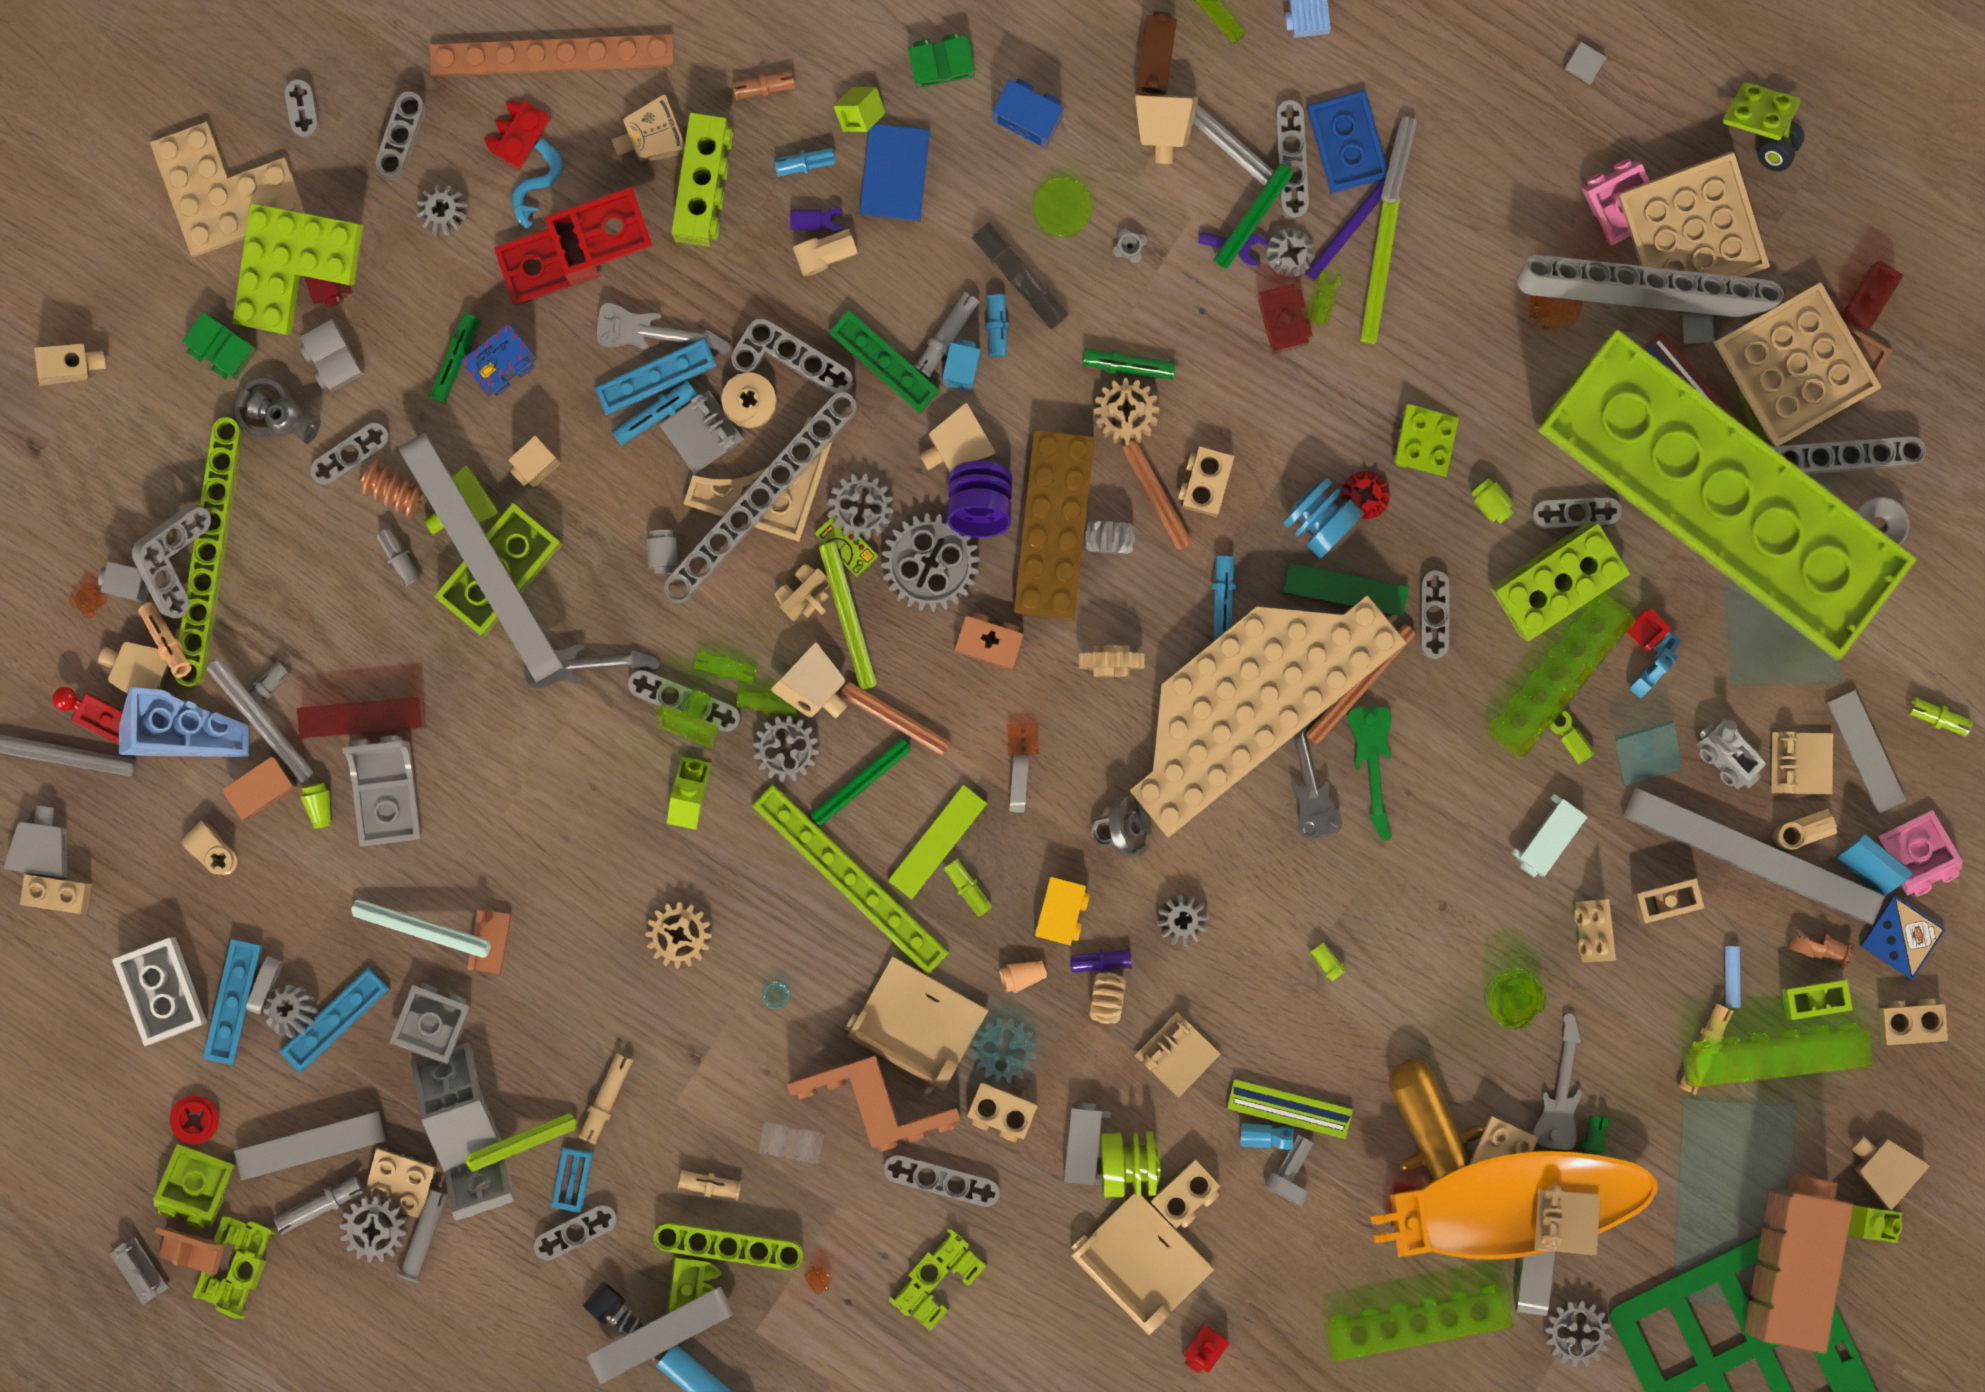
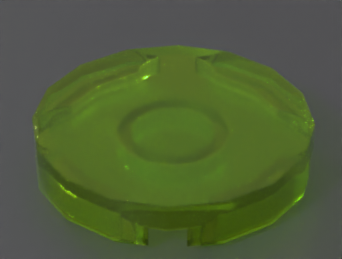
M1054 177L1045 181L1037 190L1032 202L1033 216L1037 225L1045 233L1057 238L1071 237L1080 233L1087 226L1092 215V198L1088 189L1079 181L1070 177Z

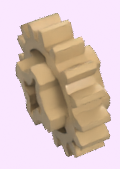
M1124 378L1123 385L1121 386L1114 380L1112 381V390L1105 387L1102 388L1104 398L1096 397L1095 404L1101 408L1094 409V416L1101 417L1096 421V427H1105L1103 430L1105 438L1112 434L1113 443L1117 444L1120 438H1123L1126 446H1129L1131 438H1135L1138 443H1141V434L1144 433L1149 437L1152 435V430L1149 426L1158 425V419L1153 416L1160 414V407L1153 406L1157 403V396L1149 397V386L1140 389L1139 380H1136L1134 385H1129L1128 379ZM1121 395L1115 403H1110L1113 398ZM1132 395L1139 397L1143 402H1138ZM1126 401L1128 402V408H1130L1128 422L1125 421L1123 413ZM1115 421L1122 429L1115 427L1110 422ZM1138 421H1143L1141 425L1132 429Z
M1128 645L1093 646V653L1079 654V669L1093 670L1094 677H1130V669L1145 668V654L1130 652V646Z
M682 902L677 903L675 910L672 909L670 904H666V913L663 914L656 910L655 914L658 920L648 921V924L654 928L652 932L645 933V936L653 938V942L649 943L647 947L648 949L656 948L657 952L653 956L655 959L661 956L665 957L664 966H668L671 961H675V967L679 969L681 961H685L688 967L692 966L691 958L695 957L698 960H702L703 957L700 954V950L710 949L704 942L705 939L712 938V934L705 933V929L711 924L710 922H701L704 913L701 911L695 915L693 913L694 905L692 904L687 910H683ZM681 915L679 921L675 924L669 925L664 923L670 916ZM692 920L698 927L699 938L693 936L690 925ZM680 927H683V934L691 939L692 942L680 940L678 944L674 943L675 937L666 931V928L669 930H679ZM659 933L666 937L668 943L666 951L659 942ZM690 946L695 948L687 955L676 956L682 947Z

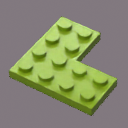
M250 203L232 324L291 335L300 275L354 285L363 224Z

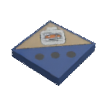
M1893 895L1860 947L1908 979L1913 980L1946 929L1896 895Z

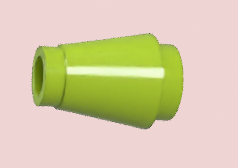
M325 782L301 787L302 795H300V799L313 824V828L318 829L332 825L330 820V791L326 789Z

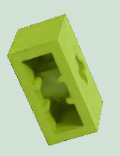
M1840 979L1781 989L1787 1020L1853 1010L1848 980Z

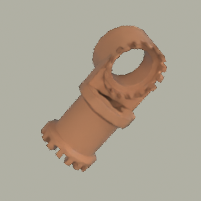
M1794 933L1788 948L1789 950L1812 959L1817 958L1820 960L1825 958L1839 964L1840 968L1846 969L1851 960L1848 956L1852 957L1850 953L1854 952L1855 944L1851 942L1845 944L1832 939L1828 933H1824L1820 942H1814L1813 939L1809 940L1808 937L1804 939L1805 936L1801 937L1800 934Z

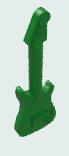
M1385 707L1355 708L1348 713L1347 717L1350 730L1357 745L1354 767L1356 770H1360L1362 761L1367 760L1372 814L1369 815V818L1379 837L1383 841H1388L1391 839L1392 833L1388 830L1387 813H1384L1379 754L1386 755L1388 759L1392 756L1387 745V736L1391 727L1392 716L1391 712Z

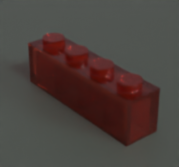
M421 697L297 708L299 739L303 740L426 729L424 699Z

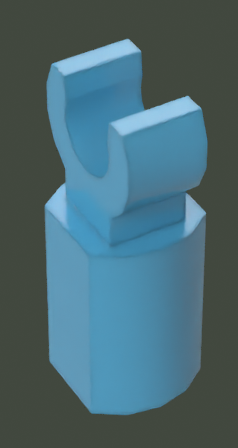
M1242 1123L1240 1146L1257 1148L1277 1146L1280 1149L1290 1150L1293 1148L1294 1128L1290 1126L1272 1128V1125Z

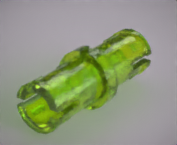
M698 650L696 659L704 660L708 663L695 661L693 669L718 674L721 679L729 677L753 684L755 676L745 674L743 671L755 674L757 665L731 660V656L725 655L723 658Z
M739 688L736 708L763 711L764 715H769L770 712L793 717L797 716L798 709L779 696L772 694V691L767 690L766 693Z

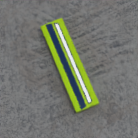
M1236 1079L1233 1080L1226 1108L1342 1139L1347 1137L1353 1109Z

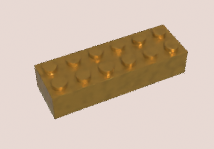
M1034 430L1014 615L1065 621L1075 620L1095 437Z

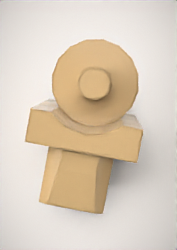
M804 564L795 574L803 584L795 592L785 584L774 594L781 604L779 607L793 622L802 613L807 618L815 610L823 615L826 610L821 604L829 597L824 592L830 586L826 575L819 568L815 570L809 565Z

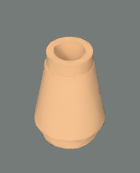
M1042 960L1038 962L1006 964V968L999 970L1000 979L1006 993L1013 991L1015 994L1041 981V979L1047 978Z

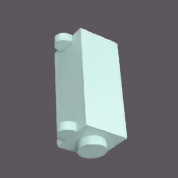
M1553 794L1550 798L1556 805L1522 852L1515 848L1511 852L1512 855L1522 862L1520 868L1534 878L1537 874L1542 877L1548 873L1588 817L1556 794Z

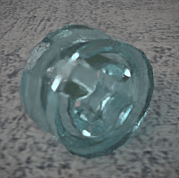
M780 982L768 984L762 992L764 1004L771 1009L783 1008L790 999L788 988ZM779 987L784 991L781 996L785 995L782 1003L776 1001L772 1004L768 1001V998L771 996H767V993L770 989L776 990Z

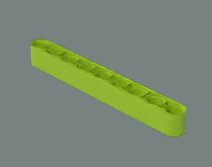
M222 417L213 424L200 507L207 509L210 516L219 515L221 524L216 530L210 531L207 529L206 532L194 540L186 590L189 608L182 616L179 641L183 647L182 653L187 662L196 667L197 676L190 682H187L184 677H175L179 684L190 688L200 686L206 678V667L211 648L244 437L243 428L238 422L228 417ZM226 425H233L235 428L234 436L229 440H223L221 437L222 428ZM221 455H228L230 458V465L225 470H218L216 467V461ZM216 485H223L225 487V496L220 500H214L211 496L212 489ZM207 545H214L216 549L215 557L212 560L205 561L202 557L203 548ZM202 575H209L211 586L205 591H200L197 586L198 579ZM198 605H204L207 610L206 617L201 621L194 620L192 615L193 609ZM193 635H199L202 640V645L197 651H191L188 647V640Z

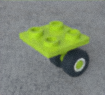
M1748 82L1742 84L1723 119V123L1766 137L1757 150V156L1760 163L1772 171L1788 169L1795 158V151L1800 149L1805 139L1802 128L1792 121L1800 106V98Z

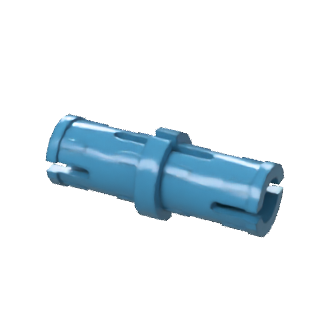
M987 295L988 322L985 323V330H988L989 337L988 356L1005 357L1008 356L1006 336L1007 329H1009V322H1006V295Z

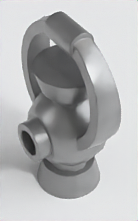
M258 378L248 382L243 388H240L234 402L235 416L239 425L246 432L254 436L270 437L276 434L284 436L295 432L298 438L308 444L316 437L320 428V417L311 414L303 415L299 405L292 400L289 391L281 383L270 378ZM261 385H272L280 393L281 399L271 402V398L263 390H258L249 402L247 416L254 419H263L265 417V422L268 426L267 429L256 430L247 423L243 408L245 409L252 394L251 391Z

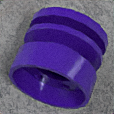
M989 461L965 462L955 466L950 471V499L948 500L947 517L949 527L961 535L973 538H988L1006 532L1011 526V472L1004 466Z

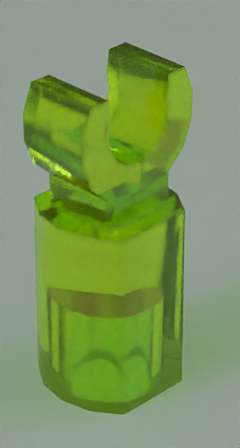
M1325 270L1319 275L1318 281L1321 290H1317L1308 317V321L1322 326H1328L1336 299L1333 292L1339 288L1342 282V275L1338 274L1334 284L1326 283L1325 276L1327 271Z

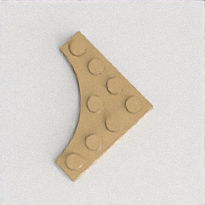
M812 417L807 418L805 426L812 419ZM820 422L815 425L813 432L817 437L824 438L829 435L831 427L825 422ZM832 442L754 528L800 542ZM798 445L793 451L794 458L801 461L807 459L810 455V449L806 445ZM768 467L752 475L737 479H709L693 475L683 504L723 517ZM783 467L777 468L773 472V480L777 483H784L789 479L790 472ZM758 490L752 496V502L757 506H763L769 500V494L764 490ZM737 513L733 516L732 521L747 525L749 518L744 513Z

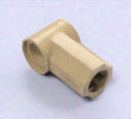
M849 229L820 240L818 238L811 239L793 247L803 277L822 272L829 267L828 265L858 254Z
M1825 809L1778 825L1773 831L1772 839L1775 846L1781 850L1798 849L1806 844L1837 834V825L1829 809ZM1787 828H1790L1795 833V841L1791 845L1786 843L1783 838V833Z

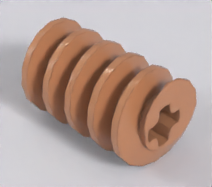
M375 458L364 472L358 489L363 486V494L366 496L374 491L373 499L377 502L385 497L384 505L388 508L396 502V512L401 513L406 509V517L409 519L413 518L426 496L421 492L420 485L417 482L413 487L410 486L411 476L409 475L403 481L399 480L400 470H396L392 475H389V464H386L381 470L378 469L379 459Z

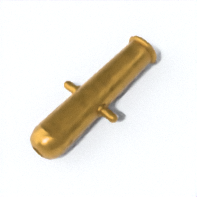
M1411 1059L1397 1065L1389 1075L1390 1092L1418 1147L1417 1154L1401 1162L1402 1170L1410 1171L1423 1164L1425 1167H1428L1433 1180H1436L1451 1171L1468 1165L1471 1159L1466 1149L1468 1147L1467 1143L1480 1138L1484 1132L1483 1127L1475 1126L1464 1132L1458 1130L1436 1076L1426 1062L1421 1059Z

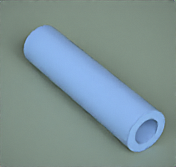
M1725 946V1008H1741L1740 946Z

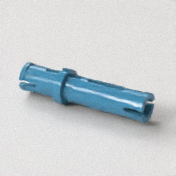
M686 380L685 383L668 394L664 395L662 393L659 395V400L634 415L616 429L611 430L619 444L624 446L625 443L646 431L669 414L671 417L675 415V410L696 397L697 394L688 380ZM675 397H679L678 400H676L660 412H656L657 409L664 406L666 403H668ZM648 415H653L651 418H649L633 430H630L632 426L643 420Z
M1215 556V583H1212V590H1215L1213 642L1232 627L1233 591H1236V584H1233L1235 560L1233 556Z

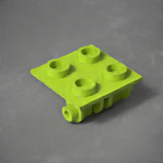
M1406 404V409L1402 413L1404 415L1402 428L1399 429L1400 437L1397 438L1396 456H1393L1395 466L1401 468L1409 467L1447 477L1459 418Z

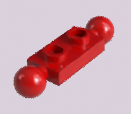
M60 687L54 692L52 702L58 710H74L71 721L119 744V723L123 712L122 709L86 691L81 700L77 699L75 691L69 687Z

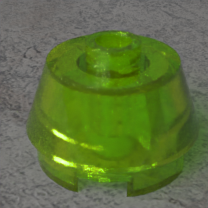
M1511 969L1495 976L1489 981L1484 992V1003L1498 1024L1507 1029H1520L1531 1026L1532 1024L1530 1023L1536 1018L1538 1013H1543L1546 1004V993L1532 973L1524 969Z

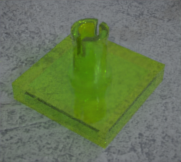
M692 690L684 713L662 704L657 714L658 728L712 749L715 748L719 734L718 726L701 720L707 702L710 700V696L702 691Z

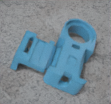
M1670 631L1654 647L1658 651V654L1655 656L1657 658L1655 666L1650 663L1628 689L1641 699L1677 660L1678 656L1673 652L1682 640Z

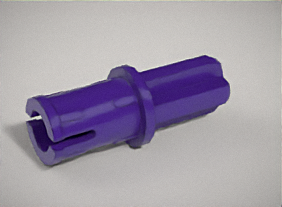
M1099 949V953L1071 955V971L1077 973L1101 970V973H1104V970L1132 969L1130 949L1103 952L1102 949Z

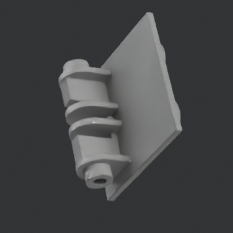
M709 390L703 395H697L691 400L690 404L660 424V427L694 475L744 440Z

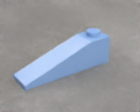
M131 687L129 688L119 723V754L137 756L247 757L249 756V726L217 712L212 713L197 707V704L190 701L180 700L160 689Z

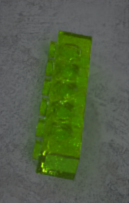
M1604 592L1589 601L1585 607L1584 615L1579 621L1575 620L1566 630V637L1560 644H1555L1549 650L1544 664L1540 668H1535L1530 673L1526 686L1521 692H1515L1508 702V708L1502 715H1497L1489 725L1490 730L1487 732L1491 740L1521 762L1634 624L1635 619L1632 613ZM1597 623L1605 624L1601 632H1590L1593 625ZM1576 647H1585V651L1581 656H1571L1572 651ZM1556 671H1566L1565 676L1561 680H1552V676ZM1541 693L1547 694L1545 701L1541 704L1533 703L1536 695ZM1527 717V722L1523 727H1514V722L1518 718Z
M1498 1285L1481 1287V1293L1469 1295L1468 1291L1451 1293V1299L1438 1301V1296L1420 1299V1305L1408 1307V1302L1390 1305V1311L1378 1313L1377 1308L1359 1311V1317L1349 1319L1347 1314L1329 1317L1330 1322L1323 1323L1330 1360L1338 1362L1513 1328L1507 1291L1499 1289ZM1478 1302L1483 1303L1486 1307L1485 1315L1479 1319L1472 1318L1470 1315L1472 1305ZM1447 1308L1454 1309L1456 1313L1454 1322L1449 1325L1442 1324L1440 1321L1441 1312ZM1416 1314H1421L1426 1319L1425 1326L1418 1331L1412 1330L1410 1319ZM1386 1320H1392L1396 1325L1395 1332L1391 1336L1380 1334V1325ZM1355 1326H1362L1366 1331L1365 1338L1360 1342H1353L1349 1337L1350 1330Z

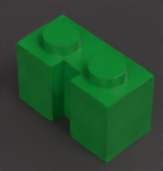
M954 33L944 36L942 43L932 44L930 39L914 42L913 47L908 48L916 89L975 77L968 36L961 37L960 33Z
M202 312L182 341L189 347L186 353L199 362L206 358L214 364L211 370L225 380L229 375L237 380L257 351L249 343L204 312Z

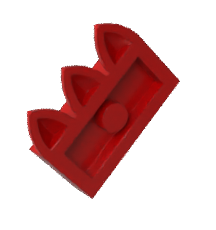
M513 100L506 102V106L514 119L500 118L495 120L496 126L503 137L488 136L484 140L490 152L521 170L550 122L551 117L525 101Z

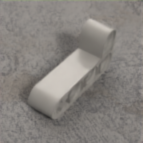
M756 319L751 322L731 355L732 364L740 374L746 372L754 373L761 365L765 356L768 355L832 395L839 392L849 393L853 387V377L847 368L765 319ZM758 327L768 328L770 330L769 338L761 342L753 338L755 329ZM786 342L793 343L796 346L794 355L791 357L781 356L779 348L782 344ZM744 352L751 353L754 356L753 364L749 367L739 366L737 359L740 354ZM811 358L819 359L822 362V367L817 373H810L805 369L806 362ZM828 366L833 367L829 370L831 375L837 378L845 375L844 380L847 384L845 387L840 385L838 388H834V381L828 376L825 377V381L820 380L826 375Z

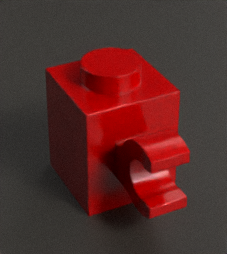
M1203 1323L1182 1352L1183 1356L1187 1358L1184 1363L1197 1373H1200L1203 1369L1209 1374L1230 1343Z

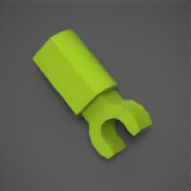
M1564 710L1561 714L1566 721L1564 726H1557L1553 720H1550L1548 724L1552 732L1563 737L1561 739L1562 743L1578 765L1591 758L1596 752L1579 729L1572 727V718Z

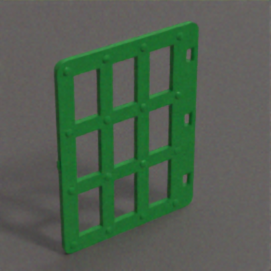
M1761 1235L1650 1288L1611 1309L1609 1320L1644 1392H1686L1703 1383H1706L1710 1392H1731L1723 1373L1754 1358L1771 1392H1792L1772 1349L1781 1345L1764 1342L1744 1332L1749 1302L1735 1273L1760 1261L1757 1257ZM1718 1282L1746 1341L1713 1356L1685 1297ZM1668 1306L1697 1365L1664 1380L1636 1321ZM1834 1307L1826 1353L1813 1351L1832 1392H1877L1836 1307ZM1842 1341L1851 1357L1844 1361H1841L1834 1347Z

